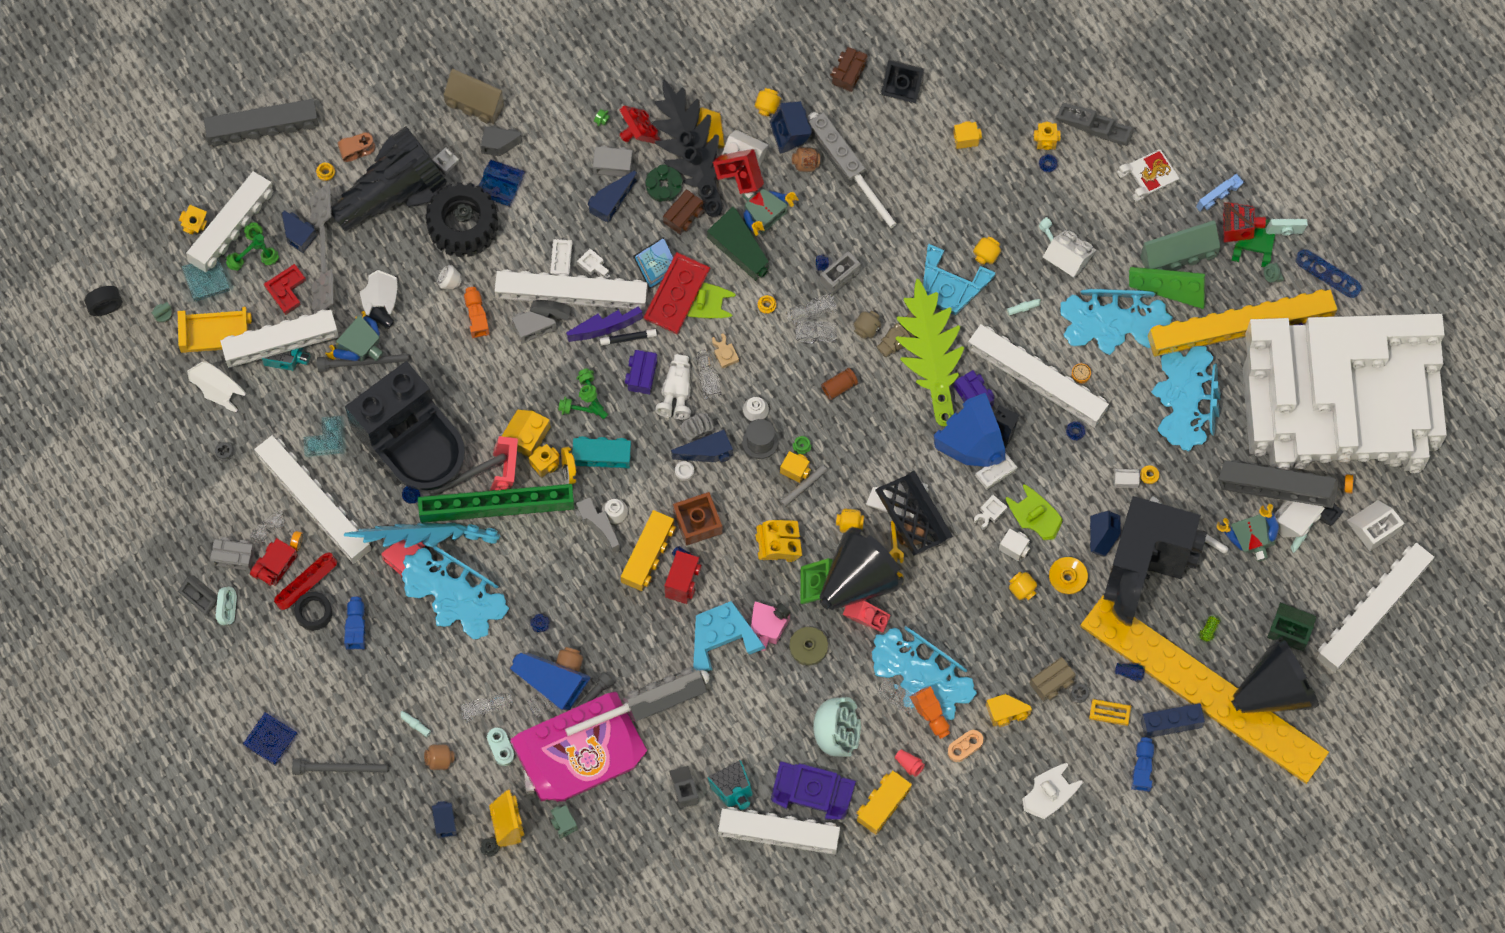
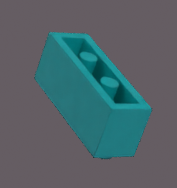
M585 436L573 438L572 455L574 456L575 466L630 468L631 441L625 438H617L616 440H608L605 437L589 439Z

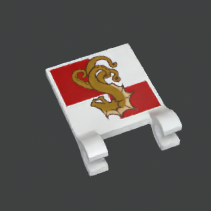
M1161 149L1132 163L1119 166L1120 170L1117 171L1120 178L1131 173L1139 184L1140 188L1134 191L1136 194L1133 195L1136 202L1180 179Z

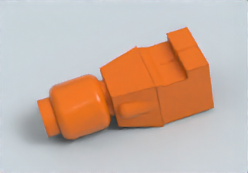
M468 287L465 289L464 300L469 310V319L472 325L470 326L471 336L476 338L490 335L486 313L481 306V293L476 287Z
M931 686L924 687L910 696L917 712L926 721H930L929 726L934 735L939 736L941 739L950 734V726L945 717L941 715L940 703L935 697Z

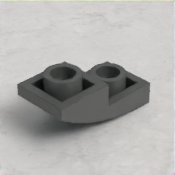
M533 300L530 311L545 317H548L550 313L555 318L565 321L568 320L572 307L566 304L549 300Z

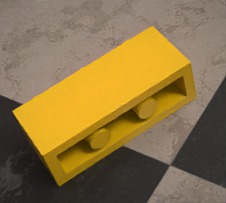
M894 771L890 775L885 774L880 781V784H882L880 788L872 791L868 797L870 801L866 806L863 804L856 813L858 815L857 822L875 835L881 830L912 787L910 782Z

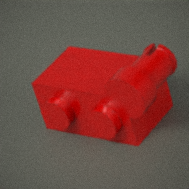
M276 538L274 542L267 546L263 558L260 557L250 571V575L255 579H261L269 586L274 585L276 587L297 558L296 550Z

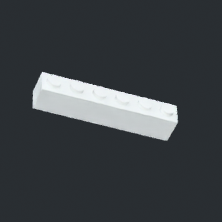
M253 171L187 251L188 262L205 273L210 268L212 269L220 255H224L227 252L229 244L238 238L242 228L250 223L251 217L260 211L264 201L270 199L273 194L272 182Z
M320 310L313 315H302L298 319L284 320L280 324L273 326L266 325L255 331L248 330L238 336H227L220 340L227 366L230 368L337 338L339 335L332 311Z
M727 807V809L722 808L718 836L836 855L840 827L829 822L818 824L817 821L811 819L799 821L792 816L780 818L773 813L761 815L753 810L742 812L738 811L737 808Z

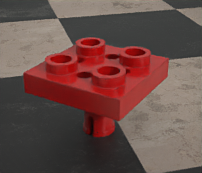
M626 105L619 109L629 126L620 133V137L624 142H629L633 137L636 140L655 144V141L660 140L657 134L658 130L651 124L650 117L645 110Z

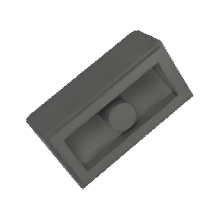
M194 575L188 576L178 590L184 598L204 615H207L217 605L218 595Z

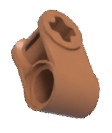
M366 132L344 138L338 142L344 162L356 160L375 151L373 137Z

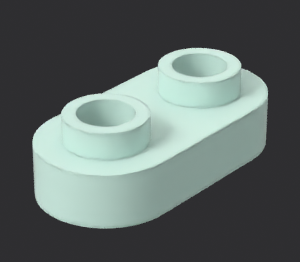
M229 586L221 588L217 596L216 619L221 625L232 624L235 619L237 595L235 590Z
M501 728L491 729L488 732L487 740L495 761L501 766H508L514 760V752L507 734ZM497 734L501 736L498 740L493 738ZM502 752L508 753L506 757L500 756Z

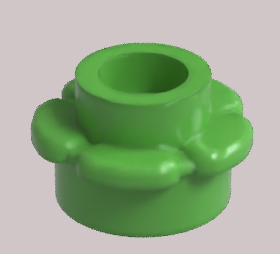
M600 109L595 116L594 122L598 126H601V124L605 126L610 118L607 115L608 110Z
M805 436L797 437L793 443L794 451L801 455L811 450L810 440Z

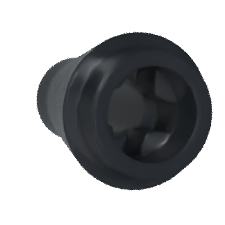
M372 307L369 317L386 329H389L395 320L392 319L384 307Z

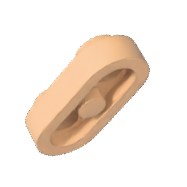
M977 730L966 732L949 745L948 757L954 762H961L982 747V734ZM975 739L977 743L971 744L969 740ZM960 750L961 754L955 755L954 751Z

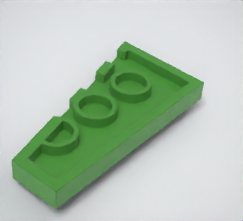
M1130 267L1129 287L1154 292L1155 295L1204 309L1205 274Z

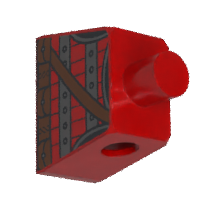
M1224 202V242L1253 239L1255 228L1266 227V217H1255L1253 206Z

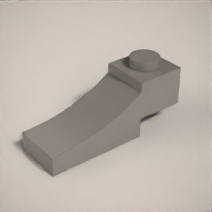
M590 497L577 502V510H574L577 520H582L583 525L588 524L605 539L612 553L620 551L619 542L605 511L597 514Z

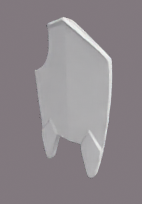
M380 270L368 275V284L360 291L366 315L370 314L372 307L384 306L388 314L392 313L397 296V277Z
M206 361L197 364L187 371L189 381L202 390L204 398L223 405L233 412L238 411L229 400L233 393L245 396L246 392L225 373Z
M1068 763L1056 766L1034 778L1035 784L1032 791L1022 799L1024 811L1046 819L1069 800L1079 789L1083 781L1080 780L1068 784L1062 776Z

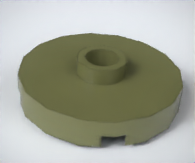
M814 627L800 628L794 632L790 639L789 649L791 656L802 665L811 666L818 664L827 654L828 641L822 631ZM811 643L812 647L808 648L805 644Z

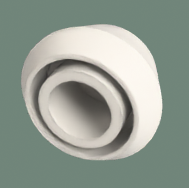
M448 265L441 270L437 283L441 289L453 290L459 287L462 278H460V273L453 265Z
M752 397L743 405L744 416L750 421L765 419L768 415V404L762 398Z
M619 499L608 500L602 507V512L605 511L611 524L623 522L628 515L626 504Z

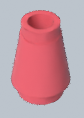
M902 749L895 755V759L909 775L918 776L925 766L922 763V759Z

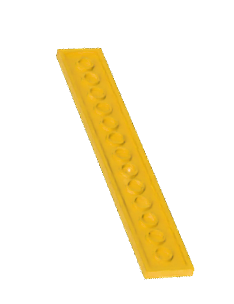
M1102 595L1081 623V628L1190 704L1201 703L1203 713L1305 784L1308 783L1329 751L1273 712L1242 713L1240 710L1236 711L1231 701L1234 700L1233 695L1238 688L1134 617L1131 627L1121 623L1112 613L1114 602L1103 599L1104 595Z

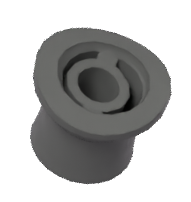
M757 419L747 426L742 440V447L747 455L756 459H764L772 456L777 450L778 438L773 425L769 421Z

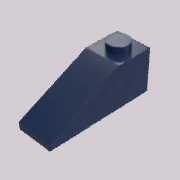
M632 171L599 190L595 196L593 195L588 201L589 213L609 223L638 180L637 172Z
M725 430L671 450L673 460L725 462L733 456V448Z

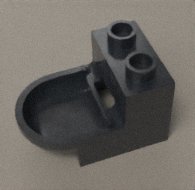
M407 361L345 406L351 431L397 486L403 483L416 490H434L450 483L460 472L465 459L462 437L433 402L429 386ZM413 413L418 422L397 438H394L389 430L402 423Z
M1132 496L1103 597L1105 600L1114 602L1112 613L1117 620L1131 627L1144 581L1150 578L1147 571L1182 579L1185 567L1196 569L1207 535V531L1197 529L1201 515Z

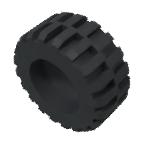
M457 182L456 186L449 184L446 185L447 189L443 190L441 188L438 190L437 196H432L430 199L431 204H428L426 208L427 229L433 244H436L437 248L441 251L445 249L446 254L450 256L452 253H456V257H462V254H467V257L473 256L475 251L478 254L483 252L482 247L488 248L491 245L490 239H495L496 231L498 230V215L495 202L491 200V195L488 192L484 193L483 188L480 186L475 188L474 184L467 183V185H463V182ZM461 204L469 205L480 216L478 223L473 228L466 231H455L445 225V218L450 212L457 209Z

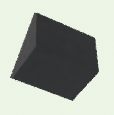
M889 59L880 95L916 104L925 68Z

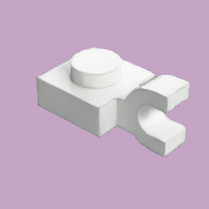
M591 249L577 261L578 265L590 275L596 272L599 277L606 279L610 277L608 274L609 270L602 266L604 260Z

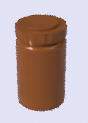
M847 368L845 371L822 383L821 387L828 399L832 400L852 388L853 385H857L858 380L855 373L850 368Z

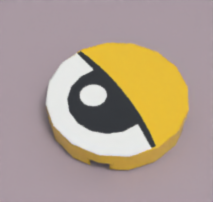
M562 447L561 462L565 481L567 484L574 485L576 483V479H573V476H576L574 456L572 453H569L571 451L570 447Z

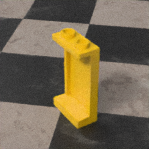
M242 307V311L187 315L185 310L178 311V345L181 353L223 350L220 340L231 335H241L249 330L248 324H252L251 312L248 313L246 307Z

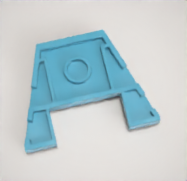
M928 244L923 282L927 296L938 292L936 307L942 310L951 307V314L957 315L995 277V272L980 266L973 281L970 282L938 268L937 266L944 254V250Z
M732 601L696 615L693 669L706 672L713 670L708 651L742 637L749 655L765 649V645Z

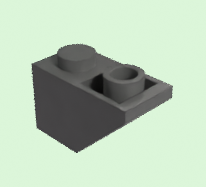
M485 126L480 145L481 153L501 156L522 143V133L516 129L506 130L498 126Z
M685 766L670 770L669 773L679 809L699 804L698 794L689 767Z

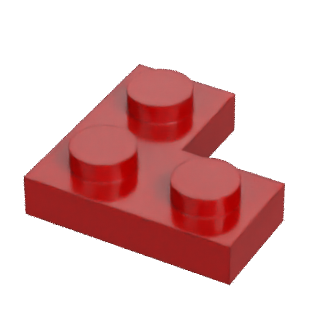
M293 264L263 285L286 315L301 305L291 290L305 282L306 279L298 267Z

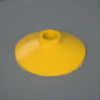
M1060 558L1050 568V583L1060 593L1075 594L1081 591L1087 583V569L1076 558ZM1070 575L1071 580H1065L1064 576Z

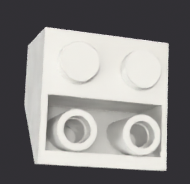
M735 130L728 136L722 155L754 149L760 167L769 144Z
M1065 230L1052 239L1043 258L1072 277H1075L1085 267L1096 252V249L1089 242L1077 238L1075 233Z
M1286 500L1274 514L1279 524L1278 533L1283 538L1306 535L1310 530L1311 524L1319 520L1321 512L1325 508L1323 506Z
M1379 500L1347 520V523L1369 551H1372L1399 533L1404 526V522L1393 508Z

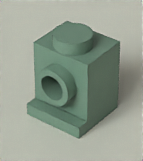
M566 805L563 807L557 806L550 811L553 817L551 823L555 830L559 829L557 832L560 839L578 830L577 824Z

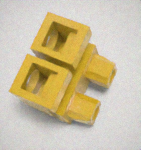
M769 520L763 522L762 525L756 526L757 534H755V537L759 544V560L786 559V562H794L802 556L801 542L798 539L800 537L798 521Z

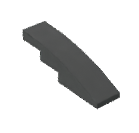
M1062 103L1056 116V120L1124 146L1128 145L1134 132L1133 127L1118 124L1115 122V119L1098 115L1095 110Z

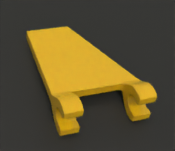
M891 521L892 550L889 553L896 563L897 558L900 560V563H903L904 554L897 548L895 524ZM898 571V578H900L901 576L903 577V575Z

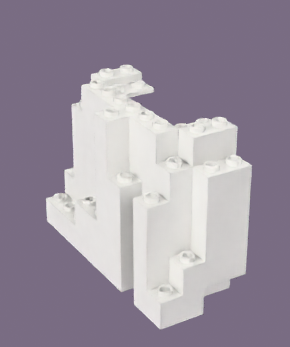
M1442 314L1311 317L1307 319L1305 325H1289V318L1250 319L1245 333L1247 357L1242 369L1250 454H1255V456L1269 454L1270 467L1282 470H1292L1293 467L1297 470L1305 469L1312 461L1328 463L1331 460H1339L1340 462L1358 460L1366 462L1370 459L1384 461V464H1390L1392 467L1403 464L1404 471H1410V473H1419L1421 470H1424L1430 458L1429 451L1438 450L1447 436L1440 370L1443 365L1441 341L1444 337Z

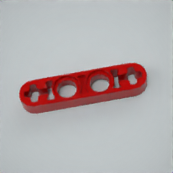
M328 552L320 556L276 595L274 602L280 610H285L293 605L300 596L310 590L337 565V560L333 554Z

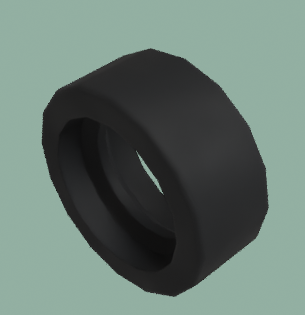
M115 286L99 287L89 292L84 298L87 310L92 316L110 314L119 309L123 303L118 288Z
M307 592L296 601L294 607L295 617L303 628L311 631L320 630L331 621L332 607L328 598L322 593ZM309 601H319L325 608L324 616L318 621L313 622L304 619L302 615L303 606Z

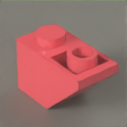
M866 601L846 606L842 614L857 623L882 633L891 616Z

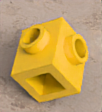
M1038 123L1037 130H1034V141H1037V149H1056L1057 141H1060V130H1057V123Z
M189 204L187 211H182L179 221L182 222L181 227H183V231L191 235L194 232L198 234L199 230L203 231L207 223L204 220L207 212ZM195 218L197 222L192 224L189 220Z
M547 444L543 447L539 446L533 451V455L529 457V464L542 478L548 473H553L558 468L560 455L555 448H550Z

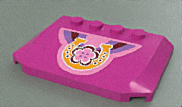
M617 692L600 696L526 729L510 739V743L540 801L556 800V802H563L633 770L642 757L645 756L647 749L627 712L570 736H567L565 732L566 728L623 706Z

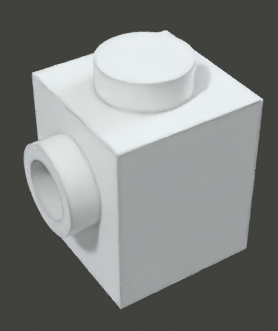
M1009 529L1000 543L999 550L1019 561L1021 557L1025 558L1030 550V547H1028L1030 540L1025 534Z

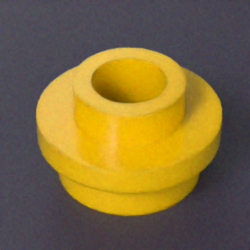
M321 163L316 169L317 177L323 181L331 180L335 175L333 165ZM328 170L329 173L323 174V171Z
M769 295L762 296L758 300V309L765 314L772 313L776 309V300ZM764 303H769L770 307H764Z
M1145 466L1140 472V478L1146 484H1154L1159 479V471L1154 466ZM1152 472L1153 476L1149 477L1146 473Z

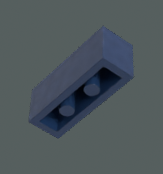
M1201 703L1144 713L1141 718L1143 733L1146 738L1201 729L1205 723Z

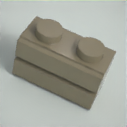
M1061 657L1031 678L1029 684L1042 701L1047 699L1051 701L1059 695V690L1062 688L1066 690L1075 683L1073 680H1075L1076 674Z

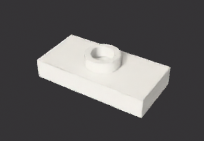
M553 239L550 275H570L572 240Z
M1006 453L1005 461L997 465L984 467L975 474L986 490L1017 470V466Z

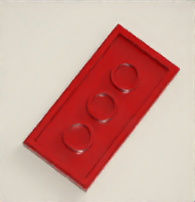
M676 252L643 319L678 335L710 271V267Z

